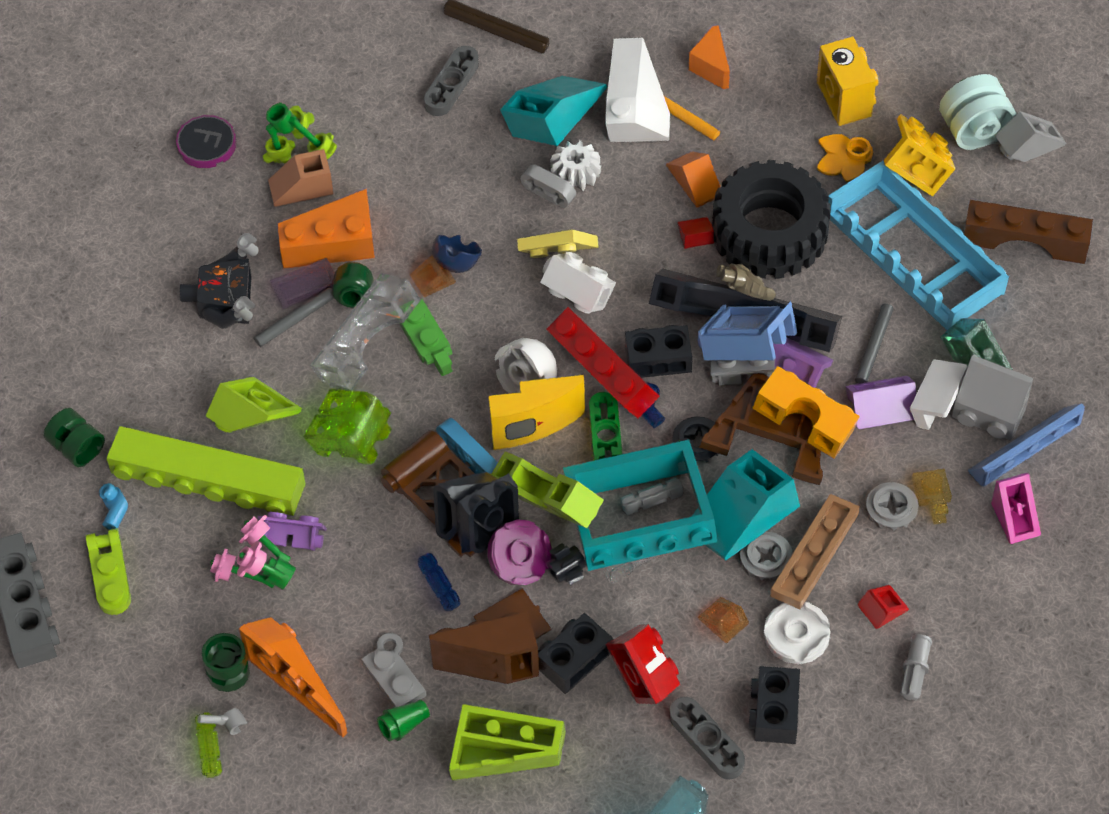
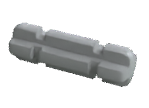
M673 478L665 481L666 485L659 483L637 491L635 496L633 493L623 496L621 498L622 509L626 515L639 512L638 508L642 507L644 510L664 503L668 497L671 500L683 495L681 482L678 478Z

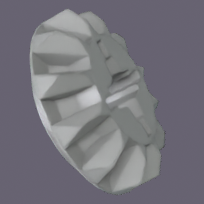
M895 482L882 483L870 491L866 501V510L869 513L870 521L874 520L877 522L880 529L885 526L892 528L893 531L902 526L907 528L909 523L916 519L919 507L914 492L907 486ZM890 497H892L894 505L899 507L896 509L895 515L890 513L889 508H883L887 507Z
M766 531L740 550L741 566L747 569L749 575L758 576L761 581L765 578L776 580L793 554L789 542L781 535ZM774 550L772 554V562L770 560H765L764 562L759 563L761 557L760 552H762L763 554H767Z

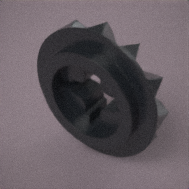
M696 416L681 421L675 427L672 435L673 443L690 440L696 462L701 460L708 462L713 456H718V453L699 448L700 446L695 448L692 441L698 436V431L701 432L703 438L714 426V421Z

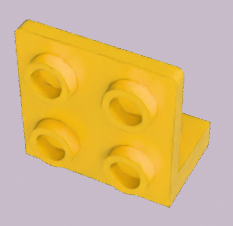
M900 114L897 117V122L902 138L883 160L884 164L933 197L955 170L951 158L952 154L947 146L948 142L936 132L930 134L924 130V125L916 118L910 117L908 119Z

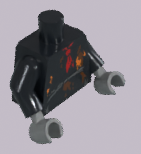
M244 233L239 237L237 247L227 255L209 265H202L198 271V284H180V301L197 302L200 318L222 329H226L236 323L249 324L253 317L250 309L254 308L255 304L251 301L252 273L249 259L246 258L247 255L253 257L258 254V247L254 245L257 238L249 233Z

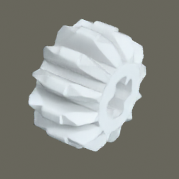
M581 140L577 145H572L567 141L565 147L557 146L555 154L550 159L551 173L565 179L573 187L579 186L582 191H584L586 184L594 186L596 177H599L601 173L599 153L594 152L592 144L583 147Z

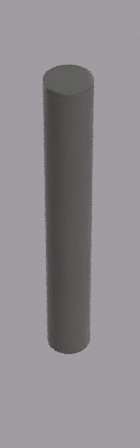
M328 287L256 335L254 341L260 347L264 346L333 300L332 289Z
M885 303L881 306L855 378L856 383L868 382L894 310L890 304Z

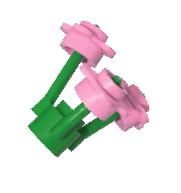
M266 515L259 521L255 517L250 521H244L245 526L240 530L244 536L239 542L242 543L246 540L251 545L250 548L244 547L238 557L228 554V549L225 548L223 555L216 554L215 559L210 561L212 565L210 572L216 574L215 582H218L219 579L229 581L231 573H234L240 577L262 582L271 588L275 585L283 590L287 586L296 567L289 564L291 557L281 552L264 535L270 529L264 522L267 518ZM262 544H264L277 557V559L270 557L267 563H265L267 554L266 552L260 550ZM236 557H237V564L240 565V567L234 566L235 561H236Z

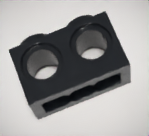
M668 325L664 328H638L633 331H625L627 365L641 378L692 373L693 356L687 325Z
M584 612L578 619L568 621L562 628L561 634L553 641L547 640L541 645L538 650L539 671L566 695L610 655L605 644L612 641L613 637ZM587 638L590 639L591 642L588 644H581L578 642V640ZM563 659L566 660L568 663L565 665H556L553 662H555L556 660Z
M759 666L758 679L752 678L750 696L751 699H757V709H750L749 729L755 730V741L796 744L800 669ZM778 687L782 692L772 693L768 688ZM770 717H775L779 719L781 722L778 724H771L767 722L766 719Z

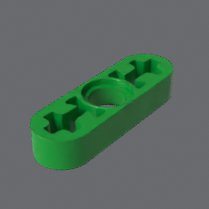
M598 392L589 401L594 461L604 459L606 450H611V457L623 454L618 402L610 393ZM601 403H606L607 419H601ZM607 429L614 432L615 436L609 441H603L598 438L597 434L601 430Z

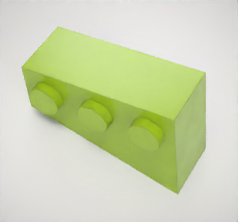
M463 704L449 767L452 780L560 765L566 734L564 721Z

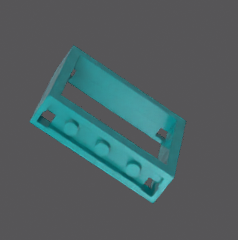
M690 440L563 467L564 476L580 482L595 494L688 473L701 514L594 539L591 537L589 526L584 528L576 524L588 571L717 542L714 516Z

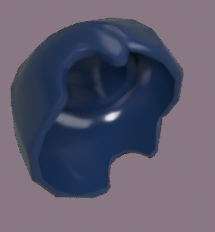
M437 235L433 241L432 254L437 263L444 269L454 273H463L469 271L476 264L482 254V249L475 241L464 245L461 242L460 235L450 238L445 235Z

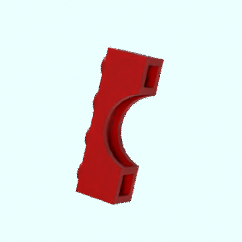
M569 307L546 329L637 419L660 397Z

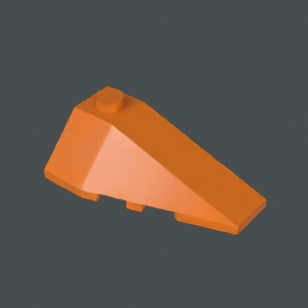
M271 617L243 624L239 631L245 646L247 659L336 733L344 737L347 734L345 719L297 641L296 634L292 628L285 623L279 624Z

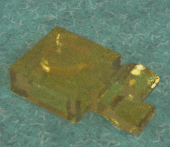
M945 469L913 473L912 481L919 507L929 505L934 525L947 523L945 514H948V507L946 503L951 502L952 494Z

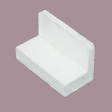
M933 359L910 406L917 427L929 430L935 416L947 417L968 368L966 364Z

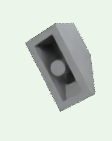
M1019 111L995 135L1001 144V152L1008 159H1017L1023 162L1067 144L1052 122Z

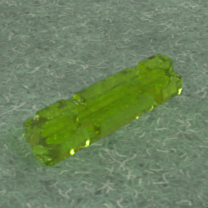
M204 712L203 714H199V715H211V714H210L209 712ZM197 715L195 717L196 730H199L197 732L200 759H203L201 761V771L207 778H213L222 773L221 760H217L220 758L217 731H213L216 729V724L198 723Z

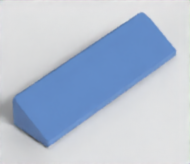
M1081 403L1063 408L970 468L968 472L981 486L985 487L1079 426L1085 406Z

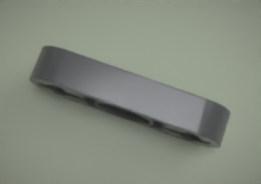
M461 46L455 49L424 96L425 109L430 115L443 116L450 111L479 67V56L475 48ZM466 58H471V61H470V60H466V61L464 62V64L462 65V70H461V69H460V67H461V60H465ZM450 77L460 80L458 84L453 86L444 83ZM442 91L444 93L443 102H438L436 105L433 104V101L437 102L440 99Z
M690 697L676 699L670 707V721L672 725L720 777L724 779L739 777L744 771L745 766L743 751L697 701ZM679 709L685 712L692 710L691 719L696 724L692 731H689L692 729V722L685 716L679 718ZM709 731L715 734L717 740L712 745H703L698 741L697 737L700 733ZM723 744L725 746L722 748V753L729 760L736 758L734 768L731 765L723 766L724 758L718 752Z

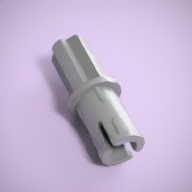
M915 634L911 637L908 658L903 662L902 666L905 672L900 694L909 701L920 698L924 675L929 672L927 660L932 639L922 634Z

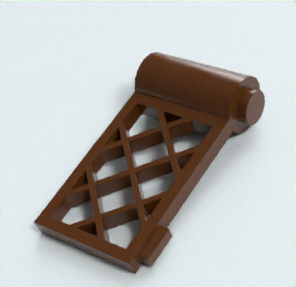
M428 430L381 469L383 476L381 482L389 492L394 493L396 491L399 494H403L435 525V512L430 508L434 507V500L421 499L415 492L422 486H436L439 483L450 481L439 479L440 471L449 463L459 471V478H462V475L466 477L474 475V473L449 450L439 434L433 430ZM458 536L447 542V545L460 557L465 554L471 557L475 554L473 551L468 553L461 552Z

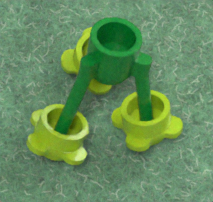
M277 103L267 111L266 119L270 124L266 126V130L271 138L265 144L267 152L263 155V160L266 163H271L272 161L275 163H287L292 158L291 152L296 147L295 142L288 140L284 136H278L277 133H293L296 139L306 137L309 140L307 150L312 152L324 149L327 159L335 152L337 144L333 142L334 135L332 133L313 135L307 130L308 126L313 124L315 119L312 113L303 112L299 106H293L289 109L283 103Z

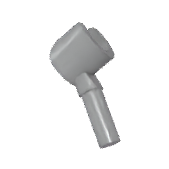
M237 708L227 711L224 715H198V723L226 725L231 735L240 733L241 730L238 726L247 724L242 712Z

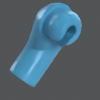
M107 483L100 488L99 496L103 499L104 504L109 510L102 525L106 529L111 530L119 527L128 509V502L118 487Z

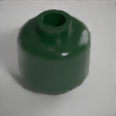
M357 262L344 263L339 266L333 278L332 293L334 299L339 304L350 308L361 307L367 304L371 299L374 278L371 270Z

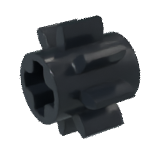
M561 543L549 551L552 559L547 561L546 565L558 583L565 580L570 585H573L584 578L582 569L587 566L586 561L575 545L568 548V546Z

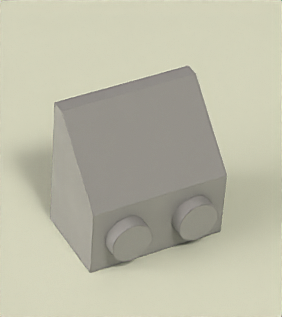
M972 355L955 400L952 418L957 419L964 426H975L986 430L995 438H1006L1012 441L1026 411L1033 378Z

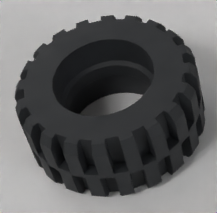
M767 160V163L760 164L759 161L752 162L748 168L742 166L733 171V176L729 175L722 181L721 187L716 191L713 203V241L717 243L716 249L721 256L726 255V262L728 264H742L763 279H766V275H774L775 279L784 278V274L790 272L791 276L801 272L802 266L806 269L815 263V257L818 258L823 253L829 231L831 213L830 204L828 203L829 197L826 190L821 188L819 180L814 176L810 178L809 172L801 167L796 169L793 167L794 164L785 161L784 164H778L776 160ZM771 207L790 213L797 222L788 228L772 231L752 225L745 219V216L756 209Z

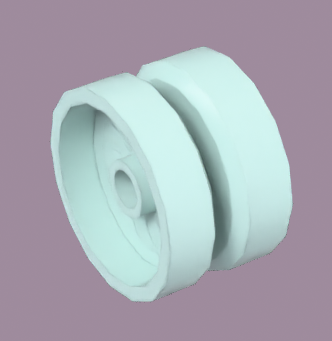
M990 74L972 76L955 84L945 93L939 106V111L948 127H950V131L957 144L966 150H974L997 142L998 140L995 135L1017 114L1006 97L998 79Z

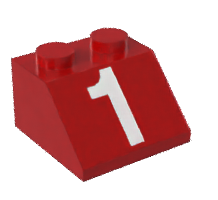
M649 624L638 625L605 644L637 704H657L680 685L677 678L679 671L676 664L670 657L665 656L661 648L663 640L654 627L651 628Z

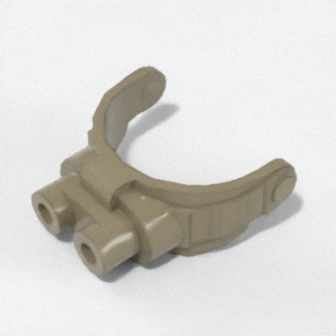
M731 263L729 266L719 264L716 275L721 277V281H725L730 289L763 300L771 301L775 298V291L772 288L765 287L762 279L752 274L751 270L744 265Z

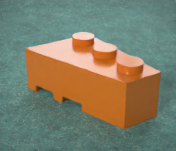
M367 188L278 223L283 269L375 258Z

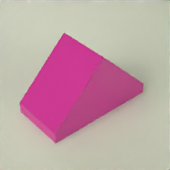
M1024 473L996 481L991 504L1009 543L1014 544L1041 536L1029 474Z

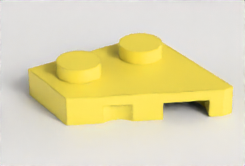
M577 230L517 239L518 251L529 253L530 258L547 257L548 252L558 251V253L576 252V250L599 248L598 236Z

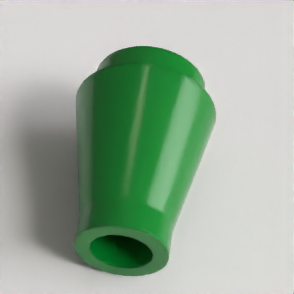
M420 699L410 704L383 710L382 715L377 718V723L387 741L394 739L400 741L423 720L429 718L430 712L425 702Z

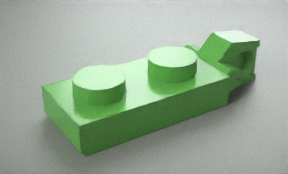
M423 299L396 310L395 317L421 361L427 365L434 363L441 376L453 372L451 369L452 361L449 358V355L453 354L450 343Z

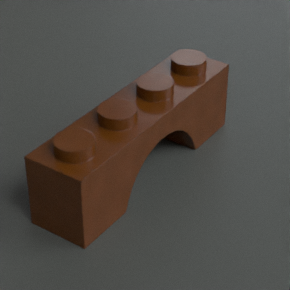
M970 200L964 235L973 244L987 249H995L998 245L1008 241H1028L1045 248L1053 259L1085 264L1090 245L1093 219Z

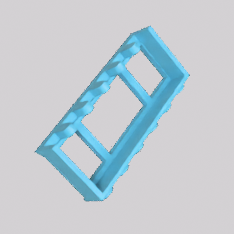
M884 161L879 162L828 196V203L831 209L830 220L949 333L959 323L1000 295L1005 294L1009 279L1005 270L986 256L981 247L973 244L959 227L949 222L937 207L932 206L924 199L916 188L911 187L899 174L885 166ZM877 188L899 209L873 227L865 230L858 224L859 216L855 211L847 213L844 210ZM906 217L910 218L957 262L953 267L926 285L921 283L922 276L918 270L914 269L909 272L900 263L901 257L898 251L893 249L888 252L879 243V236ZM967 271L983 288L950 310L942 303L943 295L939 289Z

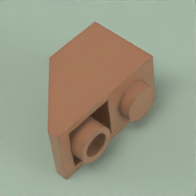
M324 149L294 155L268 179L274 207L334 194L331 172Z

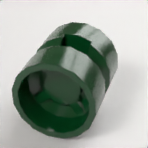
M65 408L56 413L44 429V439L56 450L62 451L63 456L76 467L86 466L99 455L105 443L104 435L89 423L87 424L86 420L72 408Z
M220 633L210 637L203 645L201 652L208 681L212 687L219 691L231 692L238 690L245 685L250 675L244 643L239 637L231 633Z

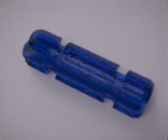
M426 553L418 558L420 570L426 575L425 578L437 598H440V603L444 610L449 612L460 606L458 594L452 589L453 586L441 566H438V561L434 554Z

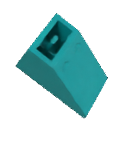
M559 76L517 90L500 111L513 137L558 146L608 86L604 83Z
M753 449L727 466L707 494L715 520L717 542L707 544L706 546L726 561L799 508L800 503L794 479ZM699 508L695 510L692 516L701 515Z

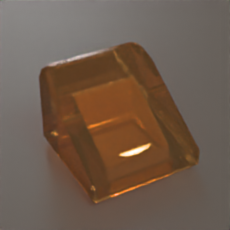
M433 255L410 274L424 297L456 283L450 271L440 266Z
M722 597L698 616V619L725 643H728L749 624L743 608Z

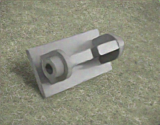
M775 359L711 360L713 383H719V386L742 384L741 374H747L748 380L754 373L770 377L776 369Z

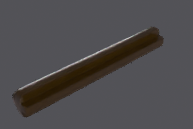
M448 0L444 5L445 15L541 54L545 53L549 47V38L456 0Z

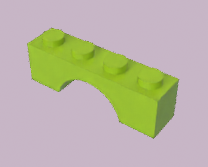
M506 451L491 473L497 479L509 473L518 486V499L584 528H588L604 501L580 482L562 474H559L556 478L523 458Z

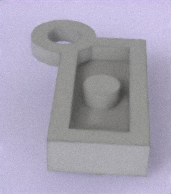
M386 633L378 639L377 649L361 659L362 665L393 707L410 704L426 697V690L400 657L403 650L401 637L394 633ZM387 641H393L396 643V647L388 651L384 648V644Z

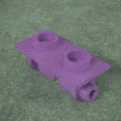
M268 512L264 522L270 529L264 535L275 546L286 547L288 535H293L292 548L315 551L316 548H322L323 535H318L319 530L326 531L327 528L322 523H319V518L300 516L298 521L287 519V514Z

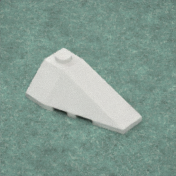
M619 38L613 40L606 102V128L610 142L669 141L670 112L643 38Z

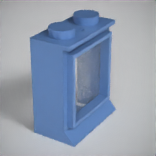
M790 301L784 309H780V306L726 308V305H722L698 331V345L702 349L704 360H774L776 356L773 343L785 344L786 336H795L797 334L792 303Z

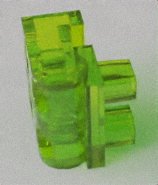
M329 389L318 409L320 414H315L303 437L320 456L329 457L331 452H339L342 457L354 458L360 464H373L378 456L377 450L373 447L376 441H383L388 438L392 430L387 423L391 412L387 407H382L381 401L368 392ZM335 401L338 406L331 408V404ZM321 426L324 432L317 433L318 428Z

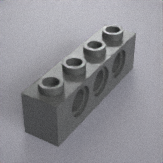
M22 532L0 538V609L18 669L57 657L55 645L60 644L55 625H48L47 617L53 616L48 598H41L39 590L45 588L40 570L33 571L31 564L37 561L32 542L25 543ZM15 570H21L17 574H11ZM23 597H29L26 601L18 602ZM30 625H37L35 628L31 630H25L26 627Z

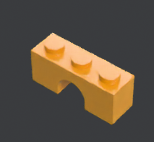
M777 366L759 391L752 408L778 425L789 414L801 413L806 415L814 426L807 442L834 459L853 433L860 417L850 407L839 404L826 396L822 390L811 387L800 380L793 372L785 371Z

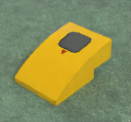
M584 375L520 381V393L489 396L493 450L511 448L545 438L581 417L585 413Z

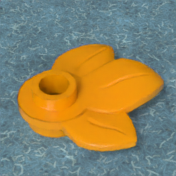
M842 134L824 136L818 142L827 154L818 163L817 170L828 176L841 174L846 182H850L864 173L865 164L869 163L873 157V148L869 141L862 137L849 139Z

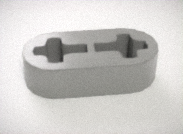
M530 165L520 177L521 183L526 189L561 208H566L576 196L574 187L568 181L540 166Z

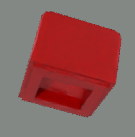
M708 217L677 223L684 249L714 244V230Z
M891 585L868 590L857 604L876 629L909 610Z

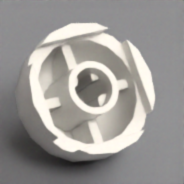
M520 338L499 348L495 355V361L499 359L500 367L496 370L497 378L503 389L509 394L515 393V391L520 393V381L557 378L558 369L552 352L544 343L537 339Z

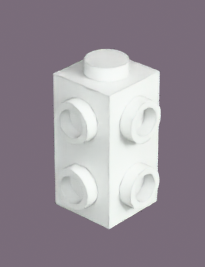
M572 252L553 255L546 261L543 267L544 275L540 283L549 287L548 291L552 295L574 302V307L584 313H591L605 308L616 284L615 281L607 277L608 273L595 266H587L582 263L583 259L579 255Z

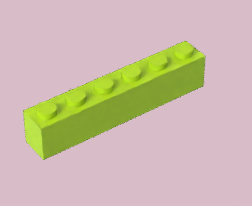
M122 426L119 427L107 456L111 473L122 480L133 478L142 480L147 485L156 488L163 485L174 488L179 493L186 495L193 492L205 495L206 498L215 502L227 500L235 502L238 506L245 509L257 507L265 509L267 512H278L291 516L295 514L306 484L303 468Z

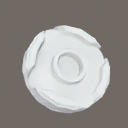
M805 602L800 610L782 603L774 608L766 618L764 638L767 647L774 656L788 663L803 664L812 662L824 653L829 645L830 625L825 614L809 602Z

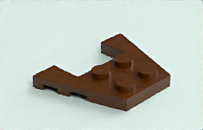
M754 373L734 397L725 412L719 416L710 431L703 436L699 448L727 456L735 430H742L799 449L792 477L820 485L823 478V470L820 466L821 450L807 442L814 427L812 421L804 414L792 413L787 415L782 423L778 425L752 409L759 391L769 379V376Z

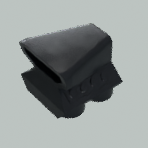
M482 472L442 482L433 488L436 534L445 540H451L458 536L462 553L471 551L475 553L483 552L488 548V543L495 530L504 523L519 520L518 486L509 473L497 479L488 472Z

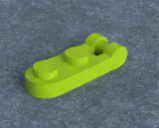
M118 528L108 530V534L98 536L95 533L85 535L99 607L104 613L109 615L123 613L131 603V594ZM111 546L112 552L99 553V548Z

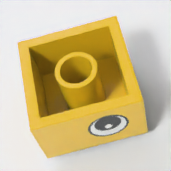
M854 36L821 45L817 84L838 126L872 117L873 105L876 104L875 88L878 86L879 81L876 71L870 69L867 63L864 48L858 46Z

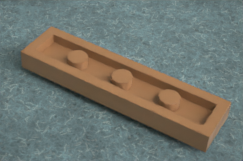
M832 494L828 496L771 588V597L799 610L802 608L857 518L860 506Z

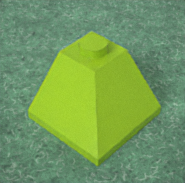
M250 377L220 383L206 413V417L214 421L218 429L231 433L297 415L301 412L302 408L257 378Z

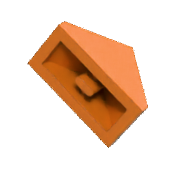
M719 25L712 26L689 52V71L722 89L729 88L730 70Z
M690 152L666 163L667 168L696 208L715 199V194L720 184L708 154Z

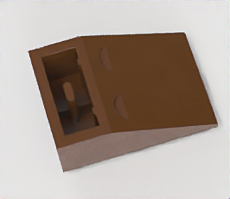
M511 612L498 619L490 621L477 620L468 626L456 629L443 628L429 635L433 669L504 684L539 677L538 646L528 612Z

